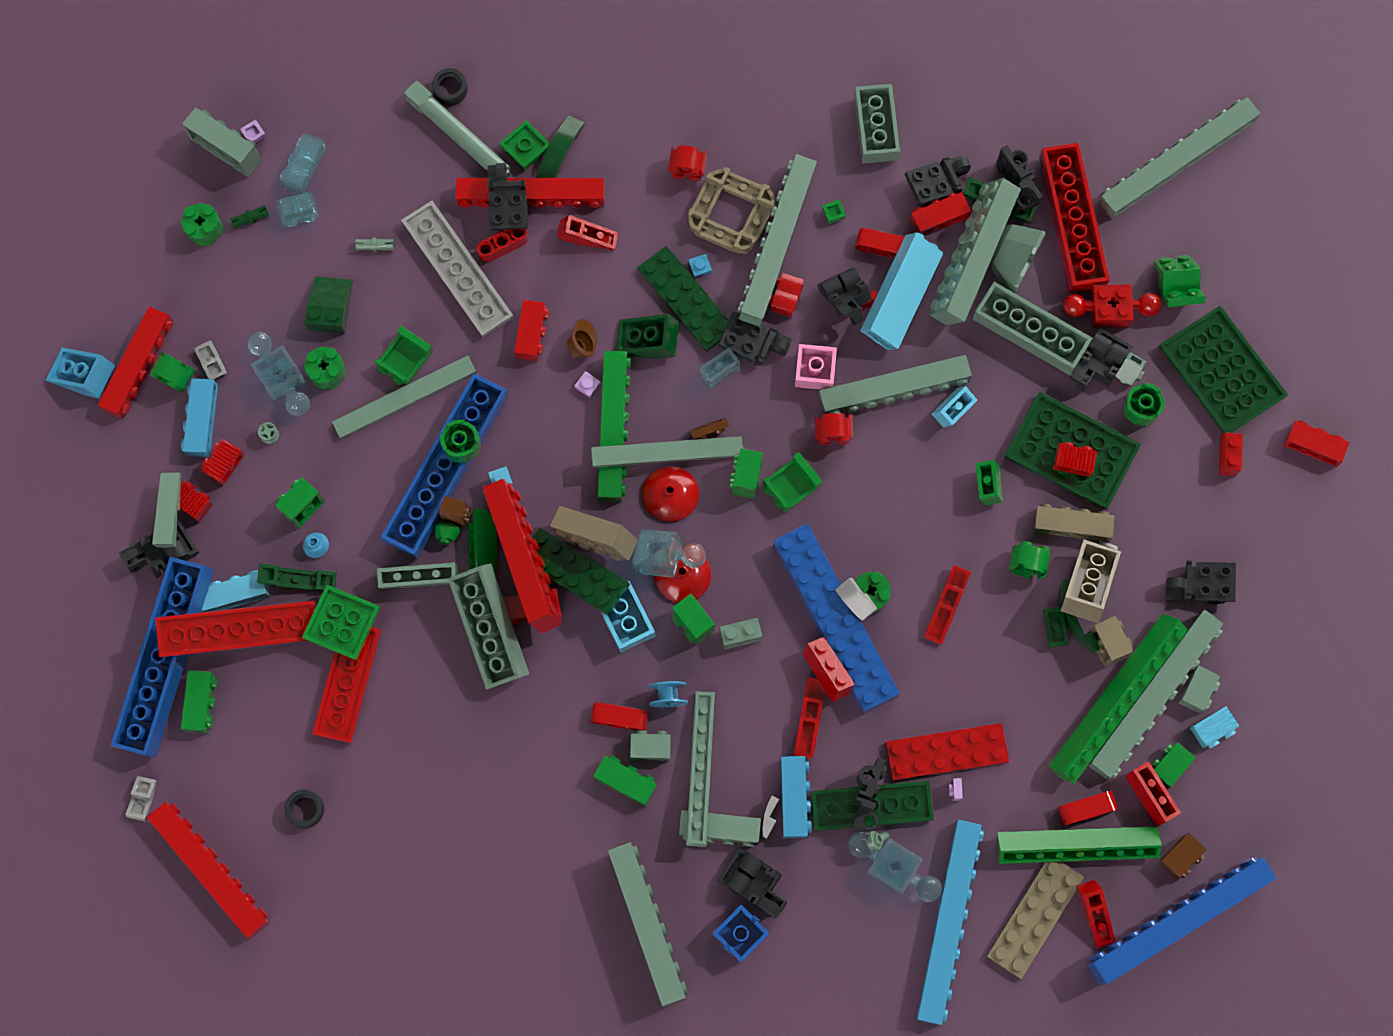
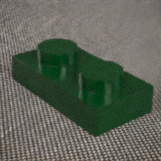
M1062 607L1042 610L1048 648L1069 645L1064 612L1061 611Z

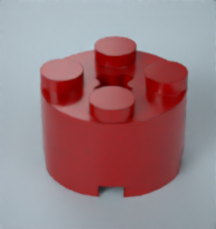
M678 145L677 149H674V146L671 147L668 172L672 174L674 179L690 177L692 181H701V177L705 173L707 152L703 150V153L698 152L697 147Z
M843 413L823 414L821 419H818V416L814 417L815 440L819 441V445H831L833 441H838L839 445L850 444V440L853 439V415L849 414V418H846Z

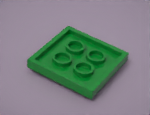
M326 585L302 638L357 661L381 607Z

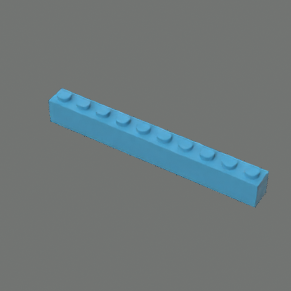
M957 820L955 824L916 1020L942 1025V1022L947 1020L948 1010L945 1007L946 1002H950L952 990L949 987L950 982L955 980L956 969H953L954 962L958 961L960 949H957L958 942L962 941L964 929H961L962 922L966 921L968 909H965L966 902H970L972 890L969 887L970 882H974L976 870L973 867L974 862H978L980 850H977L978 842H982L984 831L981 830L982 825L963 820Z

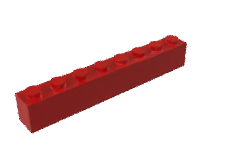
M456 178L457 205L464 208L471 206L489 207L488 192L493 191L488 189V178ZM507 178V181L525 180L527 206H535L537 208L553 206L555 208L563 206L574 208L590 206L598 208L605 206L604 178Z
M165 801L147 817L148 820L245 937L252 939L269 924V921L266 919L268 917L267 913L261 907L258 909L254 905L256 900L250 893H244L241 889L243 887L242 883L236 877L233 879L229 875L230 869L227 865L219 863L216 859L218 857L217 853L211 847L208 849L204 845L206 840L200 833L195 834L191 829L193 827L192 823L187 818L183 819L179 815L181 810L174 803L170 804Z

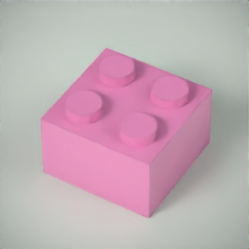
M799 344L795 387L820 390L833 387L837 348Z

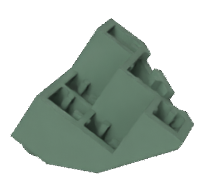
M1013 224L1005 226L991 259V270L1003 287L1016 294L1046 232Z

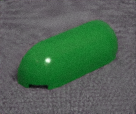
M475 508L472 511L474 514L473 521L468 523V570L491 564L496 575L497 529L489 512L484 509Z

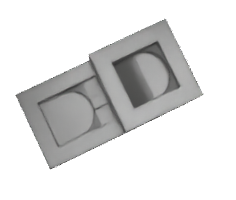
M211 340L194 348L209 379L214 380L227 373Z
M848 578L835 589L846 605L862 621L877 610L868 594L861 591L853 578Z
M137 776L131 791L132 798L126 812L127 818L146 822L155 793L156 780Z
M771 796L764 815L762 834L765 840H767L776 823V820L770 817L779 801L774 796Z

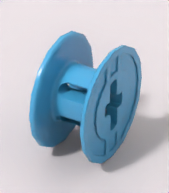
M666 681L649 684L648 688L658 690L659 699L649 703V706L677 707L688 704V701L678 699L677 692L678 688L687 686V683Z

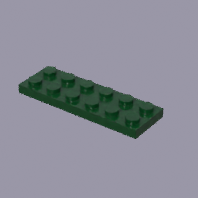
M667 246L637 267L640 274L706 353L720 342L729 319Z
M541 528L533 536V539L536 540L539 546L537 550L538 555L542 557L545 564L543 567L544 573L548 574L550 580L608 616L630 586V583Z
M929 781L880 785L877 797L871 799V802L876 803L873 812L878 817L877 826L934 821ZM860 787L811 791L815 832L852 828L859 806L854 804L859 790L864 792L865 790ZM866 816L863 820L867 827L874 826L875 820L871 816Z

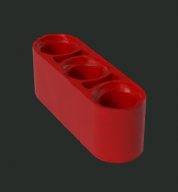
M860 228L855 248L862 252L895 259L905 237L868 228Z
M506 229L481 241L477 245L480 260L489 263L525 245L528 241L527 230ZM517 233H523V236L515 237ZM501 241L507 242L503 246L498 245ZM485 249L491 250L488 254L482 253Z
M593 702L590 722L633 731H646L649 712L641 709Z
M1112 790L1058 807L1064 826L1119 810Z

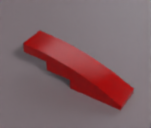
M953 564L924 638L942 645L971 571Z
M807 677L794 755L812 759L825 689L819 680Z

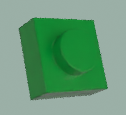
M840 199L822 205V210L828 224L846 218Z

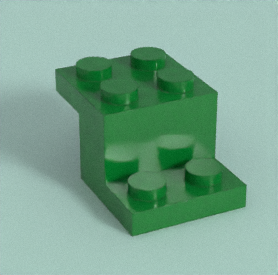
M1180 255L1178 258L1161 257L1160 260H1154V268L1159 273L1158 295L1168 307L1206 303V296L1201 291V268L1191 256Z

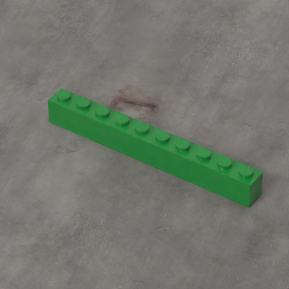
M1166 614L1160 616L1049 764L1050 769L1058 777L1072 784L1077 781L1188 632L1179 619Z

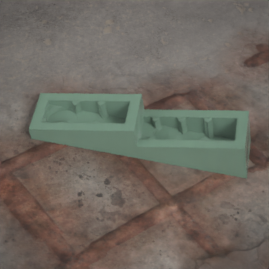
M161 473L152 543L155 547H176L177 511H180L181 473Z

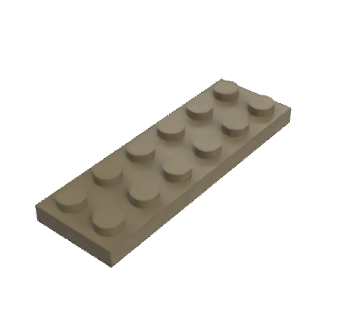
M1044 862L986 957L1014 976L1022 979L1077 890L1076 885L1082 882L1084 876L1062 862Z

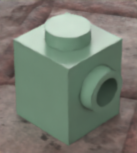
M1130 352L1115 377L1119 378L1122 383L1132 386L1135 380L1139 382L1143 376L1142 368L1147 361Z

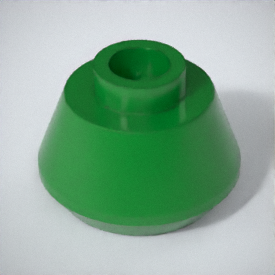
M439 522L434 526L436 539L444 545H450L460 533L459 527L452 523Z

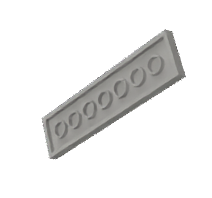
M430 201L401 220L482 338L514 318L511 311L433 201Z

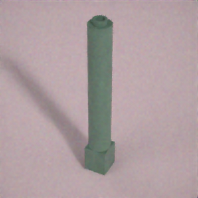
M417 80L404 92L406 101L421 114L424 113L487 171L488 165L505 163L436 101L432 93ZM506 164L508 178L511 174V167L508 164Z

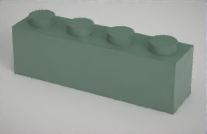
M456 563L377 568L378 588L381 590L450 585L448 578L458 575Z
M681 810L679 836H682L683 840H687L688 811ZM708 813L707 843L721 840L723 841L722 844L734 845V842H740L744 847H754V844L759 843L761 818Z

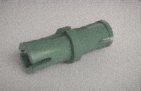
M377 237L372 239H356V251H394V239H377Z

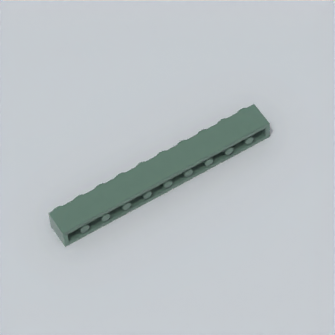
M1248 97L1242 101L1240 99L1235 101L1230 109H1224L1218 113L1217 118L1207 120L1202 125V128L1191 131L1186 139H1179L1173 145L1174 147L1163 150L1158 158L1155 160L1151 158L1145 163L1143 168H1137L1131 172L1130 177L1127 179L1122 178L1115 184V187L1104 190L1098 203L1109 217L1114 219L1255 123L1261 113Z
M796 154L794 161H789L787 170L790 171L789 175L784 176L781 184L784 186V190H779L776 199L779 202L778 207H773L771 217H774L773 221L768 222L765 230L768 236L762 239L760 248L763 249L762 253H757L754 264H757L756 270L752 269L749 280H752L751 285H746L743 296H746L745 302H740L737 311L741 313L739 320L759 327L762 323L817 163L815 160Z
M1205 609L1198 615L1186 635L1088 766L1106 780L1111 777L1115 778L1121 771L1120 764L1123 761L1126 763L1132 756L1131 749L1134 745L1138 747L1143 741L1144 737L1142 734L1145 730L1149 732L1156 722L1153 719L1156 715L1161 716L1167 707L1164 704L1168 699L1172 701L1178 691L1175 689L1179 684L1183 685L1189 678L1187 673L1190 669L1194 670L1200 663L1198 658L1201 654L1205 655L1211 648L1209 643L1213 638L1216 640L1222 633L1220 628L1224 623Z

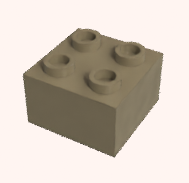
M1116 616L1094 625L1088 632L1093 633L1100 647L1097 653L1104 667L1126 659L1133 652L1132 641L1129 637L1126 638L1123 632L1125 630L1121 620H1117Z

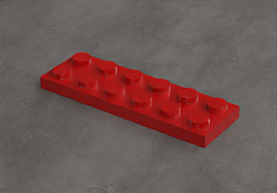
M371 628L357 661L334 652L313 735L352 744L381 629Z
M1002 723L885 742L892 781L1010 762Z

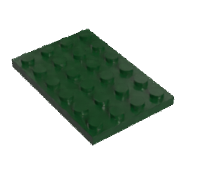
M1221 305L1158 346L1223 434L1226 432L1233 433L1288 396Z
M1039 392L1004 458L1107 510L1141 444ZM1070 442L1074 444V447L1089 446L1093 448V451H1097L1094 471L1091 477L1053 469L1055 453L1059 443Z

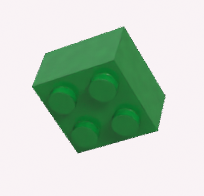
M740 448L739 454H735L733 470L736 471L731 473L729 487L732 488V495L755 499L762 466V452Z
M303 477L300 480L294 481L290 487L291 489L286 494H282L275 504L280 512L298 529L326 502L321 494Z
M692 594L672 608L673 622L678 628L682 626L685 632L684 635L690 643L694 642L697 646L715 632V623Z

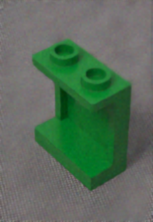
M400 326L397 330V337L381 358H376L374 362L377 366L376 369L383 375L387 373L392 376L391 379L395 383L406 386L433 353V349L430 344L403 326Z
M798 452L789 463L770 477L763 479L762 489L768 496L771 494L775 499L774 504L779 510L783 509L787 513L819 489L823 481Z

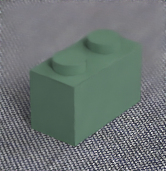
M758 618L720 627L724 650L762 641V632Z
M1198 665L1193 670L1178 703L1199 714L1204 709L1208 710L1212 703L1210 699L1212 692L1216 693L1220 686L1218 682L1220 676Z
M635 731V734H631V760L670 761L671 734H667L666 731H655V734H647V731Z

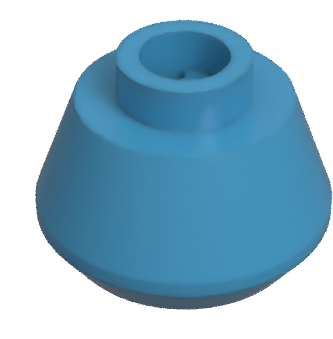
M311 533L303 541V550L309 557L319 558L328 551L329 541L322 533Z

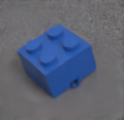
M740 905L712 935L723 945L722 947L727 952H730L742 963L770 933L759 923L760 920L755 915L752 916Z

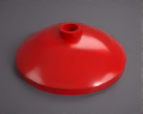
M674 466L662 467L652 472L645 480L642 488V501L646 510L651 516L663 522H677L685 519L694 511L699 499L698 485L693 476L686 470ZM672 488L674 491L673 493H667V489Z
M681 546L669 549L660 556L654 567V582L657 590L664 598L675 603H679L690 594L696 600L699 599L710 585L711 568L707 559L702 553L690 547ZM684 569L686 573L684 575H680L679 570Z

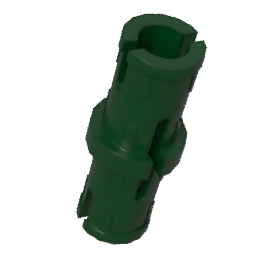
M263 205L252 211L246 210V213L230 218L234 229L249 223L252 225L254 221L269 217L266 206Z

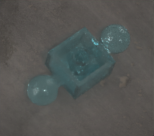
M264 332L253 333L248 339V348L251 353L262 358L250 364L273 401L286 395L285 406L287 411L294 416L304 415L310 407L309 398L304 393L295 390V388L306 382L283 345L271 352V338Z
M641 529L637 545L632 553V564L637 574L674 577L678 560H682L690 568H697L705 562L706 552L701 545L696 543L688 544L682 549L683 543L677 532Z
M857 832L849 838L848 849L853 856L858 858L869 857L874 860L867 874L900 896L910 883L916 887L917 895L923 901L932 902L940 897L942 886L937 878L933 876L921 877L916 874L923 859L891 838L886 841L881 851H872L868 848L865 837L868 834L864 832ZM895 862H897V863H898V866H897V867H898L900 870H899V871H898V870L892 871V870H891L892 867L890 866V863H891V864H894Z

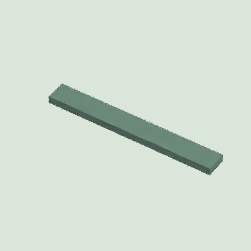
M467 355L332 421L340 439H344L477 372Z
M739 436L591 447L590 450L592 468L735 457V454H739L740 448L743 449L742 437Z
M695 691L686 846L706 847L715 692Z

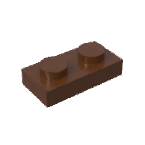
M721 418L690 429L689 433L693 439H705L709 433L719 434L724 432L725 428L729 427L726 418Z

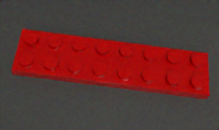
M306 601L156 617L155 624L159 657L307 641L302 637L315 611V602Z

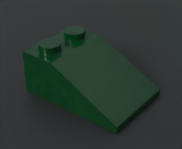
M315 277L304 320L308 330L334 333L346 332L353 280Z
M670 314L619 320L616 351H627V357L654 359L676 357L679 322Z

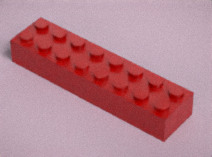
M1079 142L1042 148L1039 160L1069 294L1089 291L1093 285H1108L1110 278Z
M504 478L482 487L528 623L541 634L561 626L560 618L563 617L562 612L558 606L556 607L555 600L557 598L554 591L550 590L549 583L551 581L548 574L544 573L543 567L545 564L542 557L538 555L537 550L539 546L536 540L532 538L531 533H533V529L530 523L526 521L525 517L528 515L524 506H521L520 500H522L519 491L515 490L513 485Z

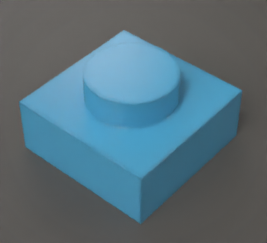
M706 254L688 260L694 279L712 273Z

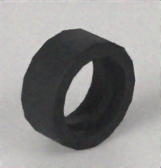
M446 68L439 71L433 78L432 87L434 95L441 103L455 105L466 97L468 92L467 81L459 70ZM450 78L457 79L461 84V88L457 93L453 95L441 93L439 86L442 81Z
M298 790L288 797L284 812L291 824L299 828H310L321 821L324 814V804L316 793L310 790ZM303 797L312 799L316 805L314 816L306 821L297 819L293 813L295 802Z

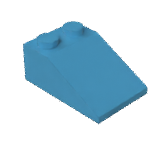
M62 347L46 381L85 396L100 398L115 365L102 355Z

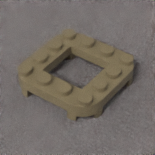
M723 167V169L715 170L712 173L709 172L692 209L689 210V228L696 236L735 253L748 254L757 245L771 217L775 205L774 195L770 187L765 183L762 186L730 172V168ZM722 191L755 204L740 233L709 220Z

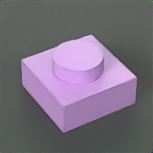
M256 120L240 129L244 137L254 143L266 137Z
M585 371L575 384V389L591 398L600 386L601 381Z
M961 778L953 779L951 784H948L949 796H952V801H960L963 798Z

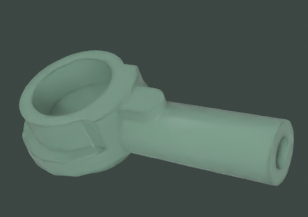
M869 832L865 837L868 848L872 851L881 850L883 841L889 839V833Z

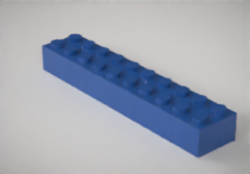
M473 373L381 536L384 543L418 560L434 531V526L441 519L439 510L444 496L451 497L452 499L474 460L463 463L451 461L441 446L440 435L448 423L454 420H465V422L475 426L482 445L509 397L507 389Z
M807 523L775 539L773 547L821 637H825L855 685L851 693L863 715L897 698L900 693L862 622L836 592L835 589L841 584L809 524Z
M173 557L169 558L110 746L156 758L188 654L159 657L155 618L201 613L213 576V569L201 564Z
M1253 857L1240 864L1241 869L1237 867L1225 873V879L1221 877L1207 885L1209 889L1203 888L1190 895L1191 900L1186 899L1175 904V910L1172 911L1170 909L1157 916L1159 920L1146 922L1140 926L1141 931H1132L1123 937L1125 941L1114 942L1106 947L1108 950L1106 953L1102 951L1090 957L1091 962L1087 966L1098 984L1101 986L1112 982L1277 879L1264 857L1259 859Z

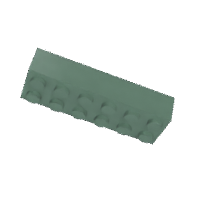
M996 282L990 287L973 317L974 321L1068 375L1072 374L1093 339Z
M482 565L448 578L486 690L529 675L492 565Z

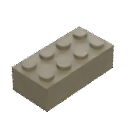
M559 506L550 525L556 531L555 534L564 538L565 543L571 546L578 544L580 548L587 551L593 549L602 556L608 554L611 558L621 561V559L629 561L638 542V539L620 524Z
M1083 540L1061 608L1062 612L1099 623L1121 551Z

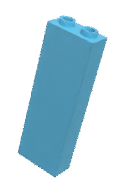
M920 233L905 236L860 330L887 350L899 348L943 255V252L938 249L937 245L925 240V237Z

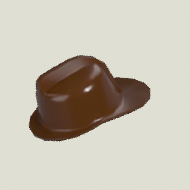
M580 319L575 323L573 332L567 340V347L571 358L592 357L595 353L597 332L594 326L585 319Z

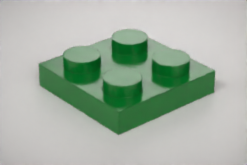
M526 120L502 140L499 145L525 171L546 153L550 143Z

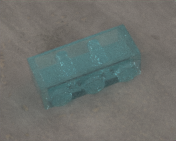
M303 132L301 138H298L296 141L294 153H291L288 158L286 169L281 172L280 180L284 188L304 195L327 147L324 140Z

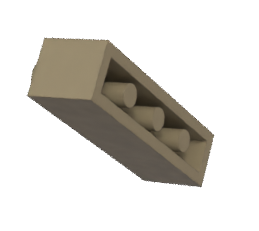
M1041 504L1035 509L1033 533L1110 542L1113 538L1115 515H1109V512L1105 511L1091 513L1088 509L1075 511L1071 510L1070 507L1052 508L1051 505Z

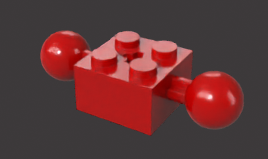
M1131 284L1093 285L1090 291V300H1085L1078 294H1072L1067 296L1062 304L1063 312L1070 318H1078L1085 312H1091L1092 328L1130 327L1134 320L1133 311H1139L1146 317H1153L1160 312L1162 307L1160 298L1154 293H1146L1139 300H1132Z

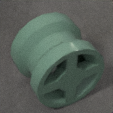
M266 422L261 424L258 429V435L264 443L270 445L279 440L280 434L274 424Z

